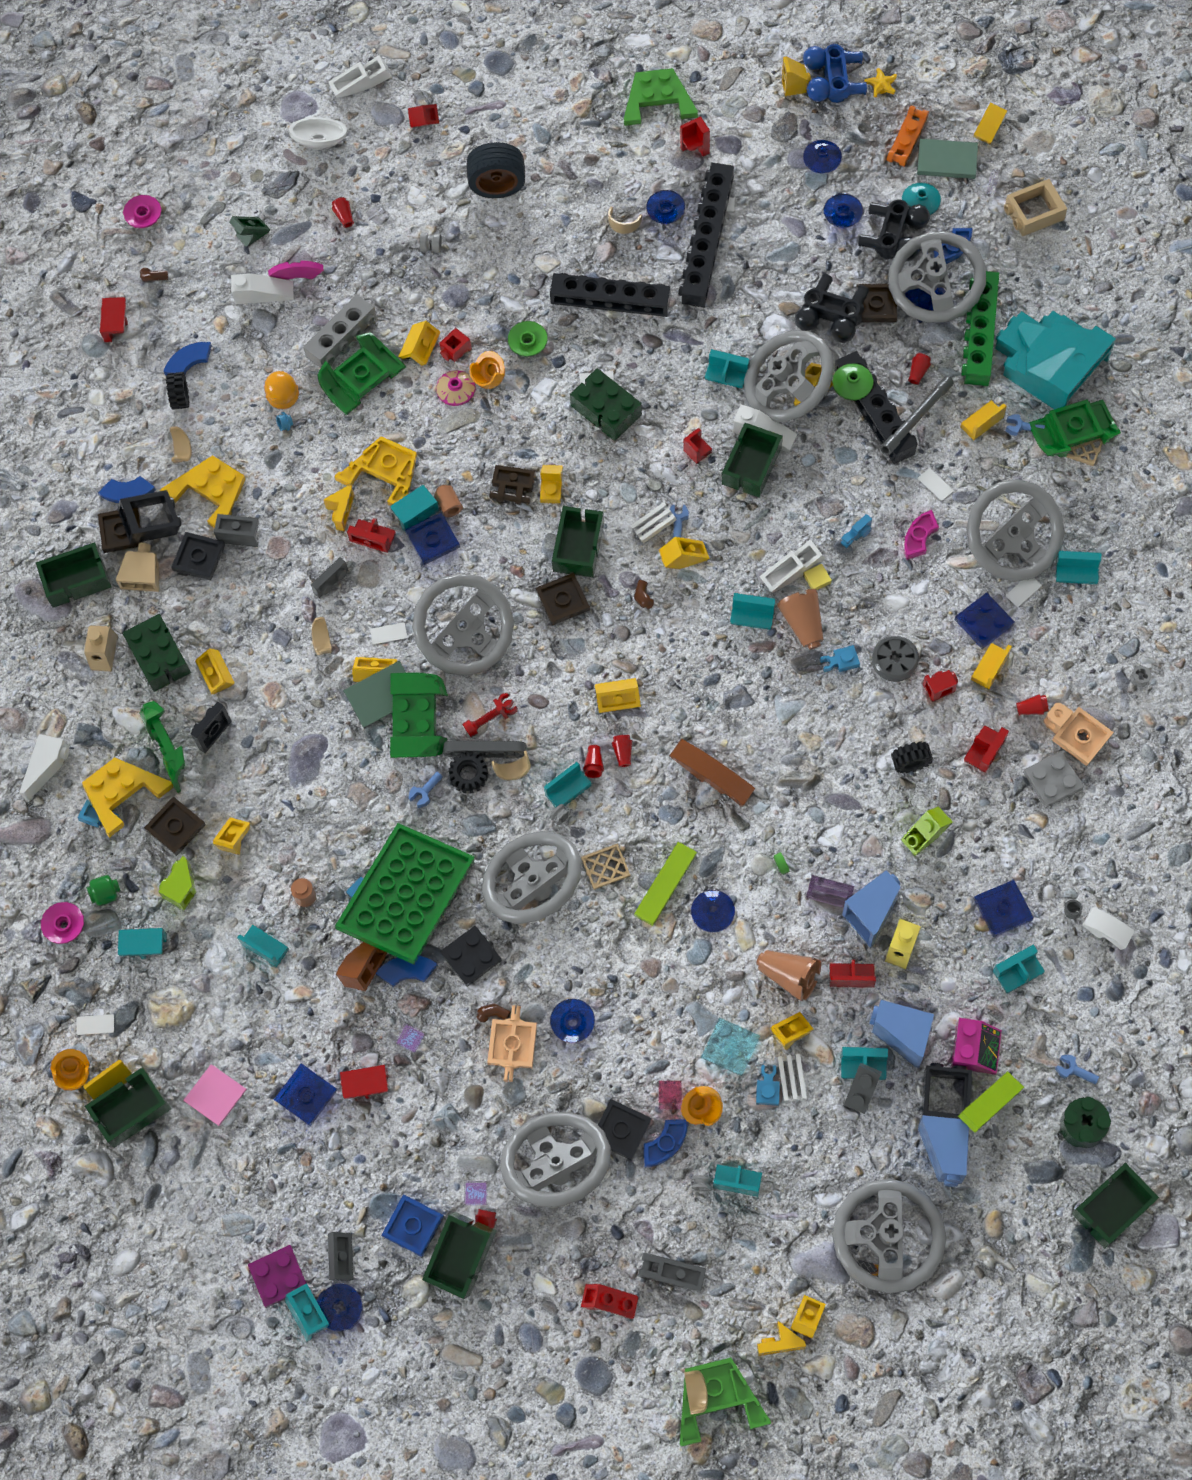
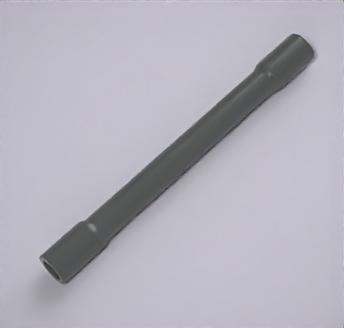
M945 376L896 432L881 445L880 450L883 454L890 455L929 409L953 386L954 382L951 377Z

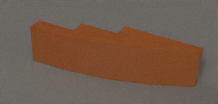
M680 739L669 755L701 782L705 781L719 793H725L740 806L746 803L755 790V787L735 772L684 739Z

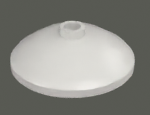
M312 117L301 119L291 124L289 135L294 141L305 147L322 150L340 143L347 135V128L343 123L334 119Z

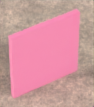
M211 1064L183 1101L220 1126L247 1089Z

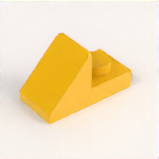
M543 465L540 472V503L561 504L563 465Z
M346 486L323 500L326 509L333 510L332 522L335 523L336 530L345 531L355 496L352 486Z
M230 817L214 838L213 844L222 851L240 855L241 841L248 833L250 823Z
M801 1012L784 1019L770 1028L772 1034L785 1050H788L795 1041L813 1031V1027Z
M804 1295L791 1329L809 1338H813L826 1304Z
M777 1321L779 1341H775V1337L761 1339V1343L757 1344L758 1356L803 1350L806 1347L804 1340L779 1321Z

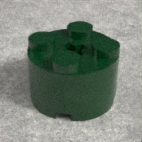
M1083 1097L1072 1101L1063 1112L1060 1121V1129L1064 1139L1072 1146L1091 1148L1100 1143L1108 1133L1111 1125V1119L1105 1106L1092 1097ZM1086 1120L1089 1124L1083 1126L1081 1122Z

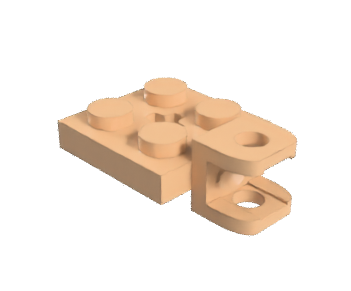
M1055 703L1043 721L1045 726L1056 734L1052 741L1086 766H1088L1114 733L1082 708L1078 707L1073 713L1072 710L1061 703ZM1077 733H1086V739L1088 740L1081 741Z

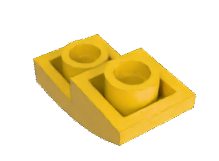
M990 102L973 137L991 144L1007 110Z

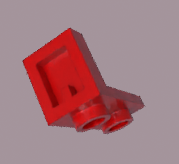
M586 1284L581 1308L603 1310L633 1319L638 1296L602 1284Z

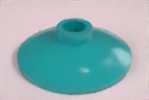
M915 183L905 189L902 200L910 206L923 205L932 215L940 206L941 196L934 186L927 183Z

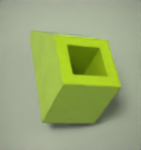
M939 806L926 811L901 838V841L914 855H917L939 838L953 821Z
M182 856L180 860L173 864L172 872L168 878L161 882L158 892L163 899L185 910L196 894L191 865L187 858Z

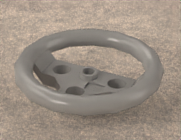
M948 231L927 232L910 239L896 253L889 268V289L896 305L909 317L926 323H946L965 315L978 303L986 285V265L979 250L965 237ZM942 244L959 248L969 257L974 268L972 288L969 294L956 306L953 305ZM921 248L923 256L913 267L905 268L901 272L906 260L917 249ZM931 251L939 253L936 258L928 257V253ZM916 273L923 276L919 281H914L911 277ZM943 287L946 289V292L943 295H938L935 293V290ZM920 288L930 294L934 311L915 306L905 296V293L909 290Z
M791 330L774 336L762 345L750 361L744 379L745 398L751 408L760 410L776 422H787L803 417L815 408L829 390L834 373L833 354L824 339L810 331ZM794 342L793 347L784 356H776L769 362V372L756 385L759 370L768 356L781 346ZM802 353L801 357L795 360L796 355ZM813 356H820L822 371L818 384L814 387L805 378L806 363ZM799 379L798 384L792 387L793 382ZM770 383H773L772 388L769 389V390H766L767 386H768ZM790 392L801 402L797 406L785 410L770 408V401L777 394Z
M1019 479L1001 481L983 491L970 509L966 527L969 548L978 564L994 577L1012 582L1033 579L1049 569L1057 558L1058 552L1061 551L1065 534L1062 513L1053 497L1037 484ZM1013 492L1033 497L1021 506L1006 522L1001 523L997 530L983 544L981 543L979 530L981 518L991 501L1002 494ZM1024 512L1030 514V521L1028 523H1025L1022 519ZM1048 514L1052 534L1049 547L1045 550L1034 540L1035 524ZM996 539L1001 542V549L999 551L993 548V542ZM1023 541L1029 544V550L1026 553L1021 549ZM1005 553L1017 554L1023 562L1030 566L1012 569L999 565L997 561Z
M457 573L438 579L424 590L414 609L412 629L417 647L430 664L448 674L469 676L487 671L503 658L512 642L514 619L509 601L496 585L478 575ZM458 586L477 588L478 591L456 616L450 620L449 624L431 644L428 640L425 623L427 611L434 598L446 589ZM472 604L480 606L481 611L479 615H473L470 612ZM494 605L498 607L502 622L498 641L485 632L484 615ZM459 622H464V629L459 627ZM479 633L482 636L483 640L480 645H475L472 642L473 634ZM445 635L452 636V646L447 647L443 644L442 640ZM470 647L483 657L480 660L469 663L448 660V657L456 648Z
M546 831L524 834L507 843L491 859L483 875L482 896L488 910L502 921L516 924L540 921L557 912L572 897L581 879L582 860L575 844L561 834ZM541 844L557 847L556 854L547 861H532L524 850L527 847ZM507 863L515 874L512 887L503 894L495 893L496 878L502 866ZM558 867L556 871L550 873L553 868ZM529 868L527 872L522 873L524 869ZM567 875L562 888L549 901L536 908L520 910L533 899L536 901L547 899L552 893L551 886ZM518 894H522L520 898L515 899Z
M549 1112L529 1119L512 1133L502 1149L500 1171L506 1187L521 1201L538 1207H562L583 1199L600 1185L609 1170L611 1147L604 1130L590 1118L572 1112ZM571 1126L583 1130L584 1134L580 1140L572 1144L560 1143L554 1140L548 1127ZM527 1139L535 1157L530 1167L523 1171H518L514 1169L515 1154L523 1141ZM545 1148H552L548 1153L542 1152ZM577 1152L583 1153L580 1157H572ZM597 1153L596 1164L589 1176L577 1186L561 1192H539L540 1189L551 1183L555 1185L567 1183L571 1178V1172L593 1161ZM537 1174L543 1175L540 1179H532Z
M893 1179L867 1182L849 1193L836 1212L832 1231L836 1256L848 1275L867 1289L888 1294L913 1290L930 1279L943 1260L947 1239L942 1215L931 1198L914 1185ZM873 1195L878 1196V1210L868 1220L849 1221L850 1216L860 1203ZM902 1196L907 1197L920 1206L929 1220L932 1233L929 1255L920 1268L906 1277H902ZM885 1205H894L897 1213L894 1216L886 1215L884 1213ZM863 1227L871 1228L873 1230V1237L870 1239L863 1238L860 1230ZM892 1231L894 1233L893 1238H890L886 1232ZM866 1245L878 1257V1276L870 1274L858 1265L849 1250V1246ZM887 1251H892L896 1254L897 1261L890 1264L885 1261L884 1254Z

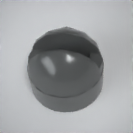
M1069 900L1065 903L1064 913L1069 919H1077L1082 914L1083 906L1077 900Z

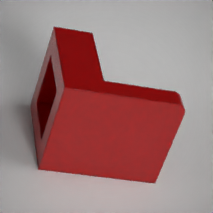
M437 104L408 108L411 128L439 124Z
M697 428L683 439V451L696 464L712 453V448L702 439V430L700 428Z

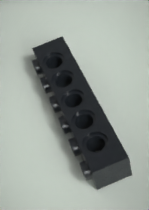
M553 273L550 288L551 304L668 317L671 286L647 284L645 282H629L622 279L611 280L604 277L593 278L585 275L575 276L566 273Z
M857 351L835 360V372L846 364H859L868 369L865 358L863 356L860 357ZM870 372L873 377L871 392L866 397L853 401L882 445L896 432L905 420L900 419L896 406L887 399V393L883 387L880 388L874 372ZM908 433L895 450L888 455L893 464L915 455L918 445L916 437Z

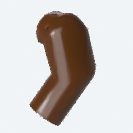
M142 268L140 270V278L144 282L168 280V271H150L149 268Z
M639 580L634 599L642 608L651 609L654 605V600L646 593L648 583L644 580Z
M492 1003L481 1006L477 1011L476 1017L480 1022H486L491 1016L505 1020L509 1018L511 1011Z

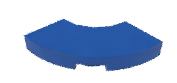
M972 228L952 229V233L971 241ZM942 244L946 264L953 262L963 255L959 248ZM933 251V257L936 258L939 253Z
M197 342L178 350L167 362L163 371L164 374L184 372L186 375L192 366L199 363H208L212 347L211 342Z
M139 476L129 482H118L111 479L98 494L107 501L119 503L122 498L154 493L156 488Z
M419 956L414 965L397 957L382 965L376 972V975L392 987L406 979H417L425 982L437 967V963L426 957Z
M685 1119L665 1120L664 1129L660 1136L652 1142L644 1143L645 1168L660 1165L678 1152L687 1134L688 1122Z

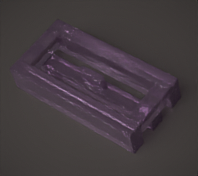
M812 875L806 898L844 908L845 901L813 893L812 890L849 899L853 894L854 886ZM814 883H818V884H821V885H825V886L833 887V888H836V889L844 890V891H847L848 893L842 892V891H838V890H834V889L827 888V887H823V886H819V885H816V884H814Z

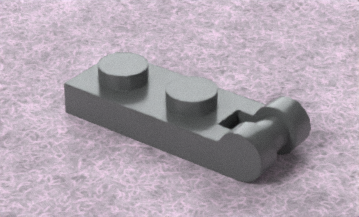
M643 1253L642 1269H639L638 1277L701 1293L706 1268ZM652 1264L659 1265L657 1273L651 1271Z

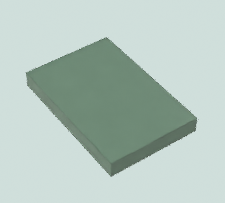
M920 139L917 175L975 179L978 143Z
M400 661L343 690L363 728L393 712V695L390 694V674L406 673Z

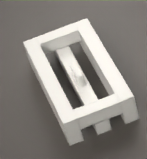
M663 502L632 524L631 527L644 544L677 519L665 502ZM667 515H669V517H668L667 519H665L663 522H661L660 524H658L656 527H654L653 529H651V530H650L649 532H647L646 534L642 535L643 532H645L646 530H648L650 527H653V526L656 525L660 520H662L664 517H666Z
M795 1054L794 1056L787 1055L786 1057L778 1056L784 1103L806 1100L807 1096L800 1054ZM792 1061H796L801 1092V1095L798 1096ZM783 1062L788 1064L792 1096L788 1097Z

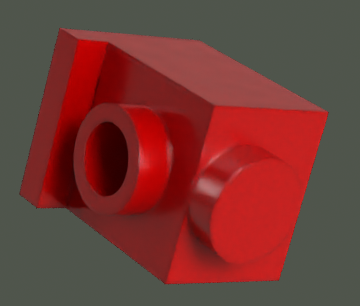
M457 328L452 330L439 343L440 354L446 361L451 359L453 362H456L467 351L472 350L470 338Z
M950 670L945 672L938 671L931 678L929 675H926L923 680V686L932 702L954 693L958 683L956 674L953 671L950 672Z

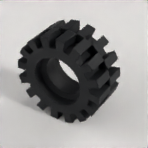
M168 373L166 375V388L171 409L188 408L190 403L189 390L185 373Z
M919 741L918 743L912 742L910 745L905 744L904 747L900 746L898 750L895 749L891 753L897 773L916 772L917 769L921 770L923 767H928L929 764L933 763V757L927 742L922 743V741Z
M467 752V755L460 753L459 758L455 756L453 758L454 762H450V768L448 769L449 777L456 790H462L465 794L467 791H470V794L474 793L473 790L476 789L478 792L481 790L480 786L484 787L486 785L485 781L488 780L487 766L481 756L478 757V754L474 753L471 755V752ZM466 766H472L477 771L475 777L470 780L463 779L460 776L461 770Z

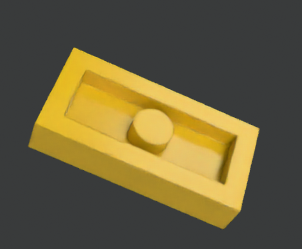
M428 321L413 324L398 357L401 359L411 357L421 366L426 365L440 331Z
M991 400L964 420L960 427L975 440L1004 418L1007 406L1003 403L998 407Z
M991 643L971 676V680L990 689L1008 659L1012 646L1008 644L1004 650Z
M636 678L594 685L599 713L641 707Z

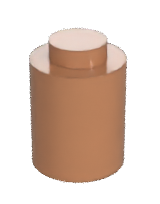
M441 485L436 489L434 497L445 517H453L462 511L463 506L452 486Z
M300 878L292 883L291 893L296 903L302 907L311 906L316 900V892L311 882L305 878Z

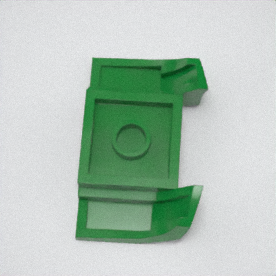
M371 332L356 336L361 349L333 370L329 363L325 361L317 374L320 387L345 415L361 404L360 399L388 376L392 379L406 368V365Z
M1086 399L1050 410L1049 414H1046L1044 418L1029 422L1031 432L1038 446L1047 456L1052 457L1054 455L1066 457L1071 451L1070 447L1099 438L1105 445L1112 438L1121 434L1103 399L1093 403ZM1035 425H1045V427L1043 429L1038 428Z
M391 673L390 694L393 695L392 737H390V758L431 757L443 754L444 743L447 742L448 738L436 736V695L448 696L443 679L438 675L428 673Z
M155 701L145 703L139 712L140 717L152 741L156 740L163 755L164 767L175 790L179 793L181 789L178 777L185 766L183 748L180 746L175 749L165 727L159 719L165 710Z

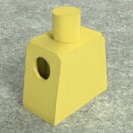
M899 919L885 962L906 969L921 926ZM894 952H900V953H902L904 956H899V955L895 954Z

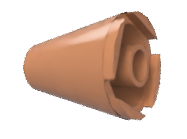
M817 589L805 590L806 594L794 593L777 603L779 610L803 647H808L809 650L820 647V642L824 640Z
M771 950L760 953L756 962L760 972L801 1001L808 999L817 984V981L814 980L815 974L820 975L821 961L816 958Z

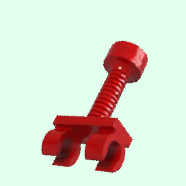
M503 693L499 696L498 700L494 699L495 709L484 714L481 718L475 721L467 720L462 724L471 738L478 734L479 727L498 715L502 714L506 720L509 718L508 715H514L517 712V706L512 710H507L512 707L513 700H506L502 703L505 698L509 697V694Z

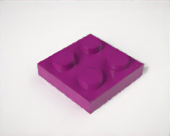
M291 1245L248 1264L265 1308L285 1300L286 1294L307 1283Z

